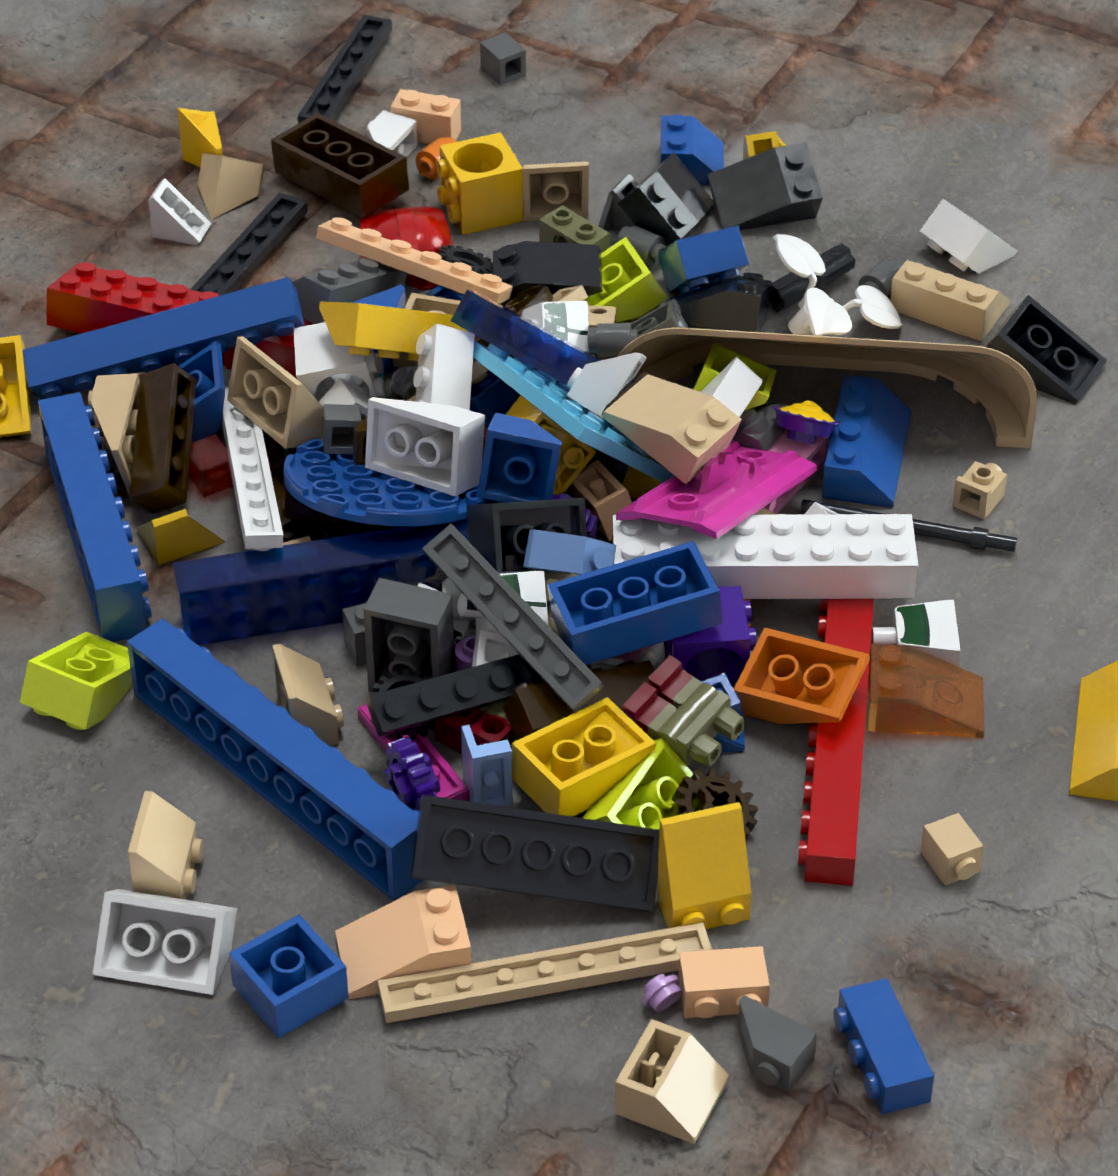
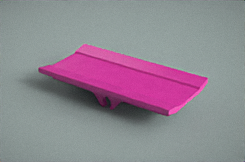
M732 440L729 447L720 452L719 456L715 459L711 458L704 465V469L687 484L674 475L616 513V520H638L639 518L692 527L696 532L718 539L815 473L817 465L798 456L796 451L788 450L784 454L743 447L740 446L738 441Z

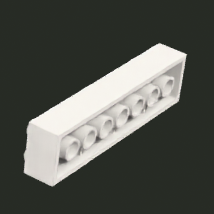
M912 514L752 515L718 539L696 532L692 527L639 518L638 520H616V515H613L612 544L617 545L614 564L694 541L717 586H741L743 599L915 598L918 559Z

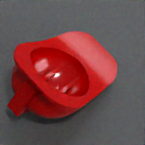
M421 206L377 210L360 219V229L376 230L381 233V237L391 241L402 240L411 244L412 249L420 252L431 251L438 254L442 246L453 245L445 215L442 210L436 207ZM407 273L405 285H410L418 290H429L439 286L436 283Z

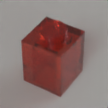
M216 434L191 443L189 478L203 497L234 487L227 449Z

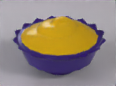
M809 400L802 403H794L791 406H773L776 412L777 425L788 429L787 438L815 444L816 436L829 437L834 428L841 423L840 421L836 422L820 406Z

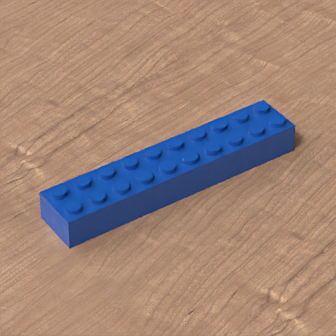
M162 618L127 641L134 696L392 901L399 899L423 881L410 878L419 811L412 810L402 803L393 791L384 789L376 783L363 768H357L350 763L337 748L330 747L324 743L311 728L302 726L290 716L285 708L276 706L264 696L259 688L250 686L238 676L233 668L224 666L213 657L207 648L200 647L189 639L181 628H175Z

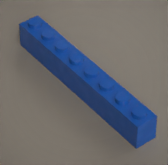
M286 277L24 349L23 354L29 388L40 400L62 396L63 393L74 390L87 391L94 388L96 377L100 375L148 373L169 364H182L215 341L221 344V352L225 353L229 348L236 346L237 337L243 336L255 345L268 337L291 335L294 333V328L304 326L298 291L290 278Z

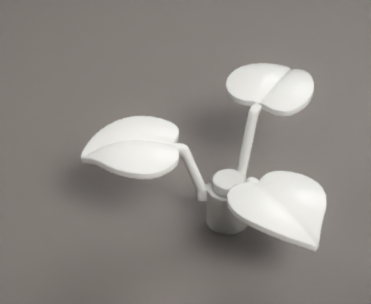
M784 234L774 235L773 239L776 242V249L784 265L796 275L808 277L809 279L804 297L798 303L801 309L788 322V327L792 334L811 336L846 334L852 329V321L847 311L853 307H860L862 316L876 326L887 329H898L902 326L900 317L891 301L881 291L872 286H859L855 290L857 299H853L843 306L834 302L822 290L814 288L817 282L816 275L821 276L825 272L824 263L817 251L797 237Z

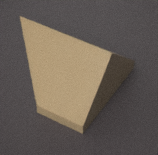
M203 153L197 185L210 219L213 220L257 196L259 197L265 165Z

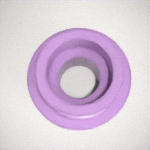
M664 974L654 977L644 987L646 993L642 998V1002L646 1007H652L657 1013L666 1010L683 993L678 986L680 983L679 979L675 975L666 977Z

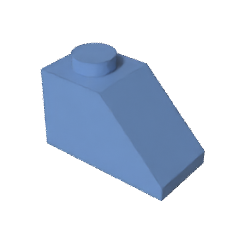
M532 529L529 530L523 567L551 573H574L580 575L613 565L617 545L584 536Z

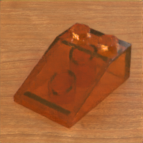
M871 644L868 675L867 731L984 738L983 677L910 646Z

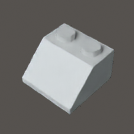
M942 199L920 230V232L930 238L927 242L928 246L941 255L945 251L950 253L952 256L949 261L964 272L969 267L980 274L1014 257L1017 253L1016 249L944 199Z

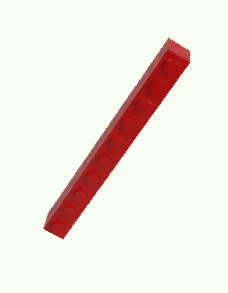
M821 599L820 612H827V616L819 615L818 638H825L824 643L870 655L874 599ZM869 662L841 721L810 724L808 747L816 748L815 753L807 752L805 776H813V782L805 781L803 805H811L810 811L802 810L800 834L808 835V841L800 840L798 865H806L804 882L853 886Z

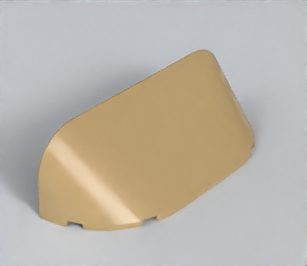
M665 328L636 338L618 355L622 356L636 352L647 357L632 382L641 374L647 372L649 375L674 383L692 374L693 366L705 362L713 342L756 362L767 365L895 372L920 376L933 381L939 375L953 381V389L964 395L972 403L980 402L986 409V419L990 423L994 434L995 446L1031 449L1037 409L1035 384L1027 370L1015 359L987 347L713 329Z

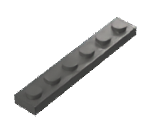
M452 523L422 548L429 559L574 713L604 688L602 682Z

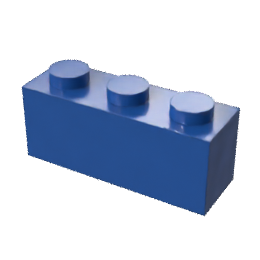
M888 978L840 989L838 1008L833 1010L834 1022L838 1032H845L849 1041L848 1050L852 1063L855 1066L860 1065L863 1071L864 1087L870 1099L875 1098L882 1114L930 1103L934 1074Z

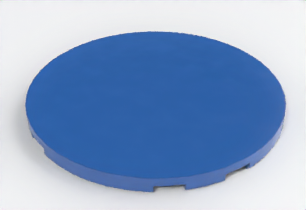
M317 438L299 445L296 448V453L289 454L284 462V485L295 499L318 512L353 522L383 526L437 525L466 519V505L497 502L477 497L479 485L458 496H453L365 468V464L355 465L353 464V454H324L322 440Z

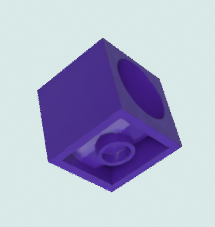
M741 586L718 587L721 597L723 624L664 641L665 659L671 655L682 663L683 670L701 682L725 673L734 689L750 657V651H753L757 643L755 628H748V624H751L752 620L750 601H743Z

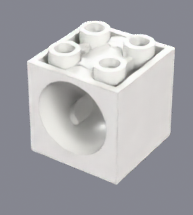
M325 322L294 328L296 377L318 402L339 378L364 392L368 399L372 397H386L382 376L378 377V374L384 373L382 358L378 357V353H374L373 349H370V356L348 354L349 347L334 344Z

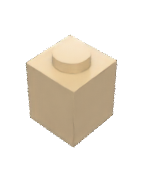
M957 813L923 826L920 853L942 883L948 885L958 880L969 879L974 874L980 872L983 844L961 815Z

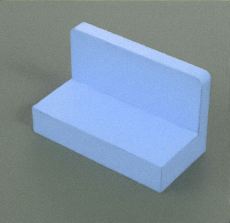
M470 725L461 726L463 781L469 789L470 802L503 807L513 805L512 750L508 740L476 746Z

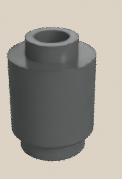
M625 226L621 229L616 243L627 237L647 267L652 268L660 263L657 254L667 248L663 237L638 226Z
M894 259L881 260L860 278L858 286H872L889 298L891 296L892 278L902 267V264Z
M631 323L597 324V327H589V355H597L598 359L617 357L630 342L639 337L638 330H632Z

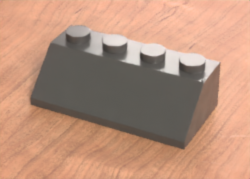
M361 258L356 262L340 264L335 268L320 270L317 273L303 276L292 283L298 291L303 319L313 324L325 322L319 309L320 301L352 303L393 287L405 285L407 273L369 258Z

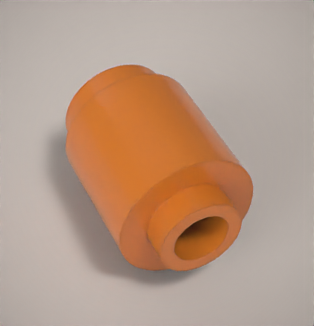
M440 137L421 150L415 158L419 173L430 180L438 179L436 160L440 159L439 146L457 141L451 137Z

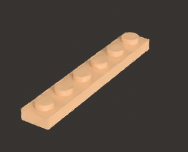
M332 218L318 226L316 239L494 306H498L510 298L511 285L503 283L502 279L496 275H482L471 271L472 268L467 264L444 261L435 252H420L412 249L411 244L408 242L388 240L381 237V233L376 230L356 228L351 226L352 223L349 220L343 218Z

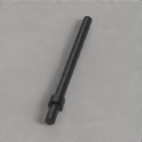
M803 499L800 512L805 514L814 502L817 501ZM817 502L838 514H883ZM912 519L914 534L971 544V548L986 550V547L1011 552L1016 550L1018 538L989 533L987 528L975 526L972 530Z

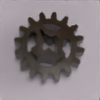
M710 768L706 776L698 769L695 770L691 778L688 776L683 778L671 800L675 803L670 812L678 816L739 802L742 807L745 840H747L757 824L754 816L758 811V806L749 804L754 795L752 792L743 793L740 790L743 786L741 780L733 784L729 781L730 773L725 772L722 778L717 777L715 770Z

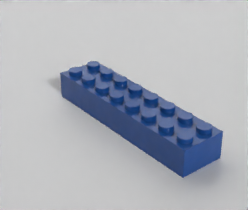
M80 392L38 400L47 460L101 637L112 642L133 638L147 628L146 619L152 618L148 597H143V593L149 591L144 569L137 570V567H140L141 564L136 544L129 545L130 542H133L129 521H121L122 518H125L121 497L114 498L113 496L117 495L115 478L113 473L106 474V472L110 471L108 457L105 450L99 451L102 448V441L98 427H91L95 426L91 405L84 406Z

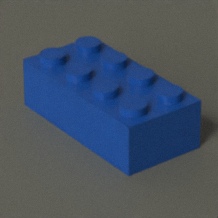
M694 541L547 584L552 618L562 640L585 665L723 624L720 590Z

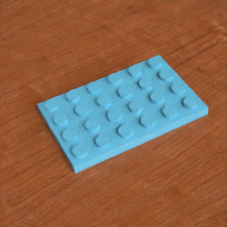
M474 341L473 358L576 439L661 482H665L674 476L607 420L568 397L567 394L571 388L567 386V381L564 380L563 383H556L558 378L542 368L538 371L532 370L534 367L532 364L517 355L514 358L508 356L509 353L492 342L486 347Z

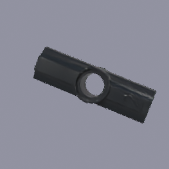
M841 243L820 255L825 266V272L821 276L816 275L817 282L814 288L824 292L825 285L855 268V258L851 254L849 247ZM790 272L771 284L769 307L778 313L803 299L809 284L808 277H800Z

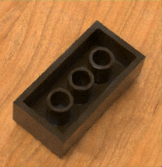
M319 113L314 114L271 139L275 173L362 218L372 214L375 210L409 191L407 158Z

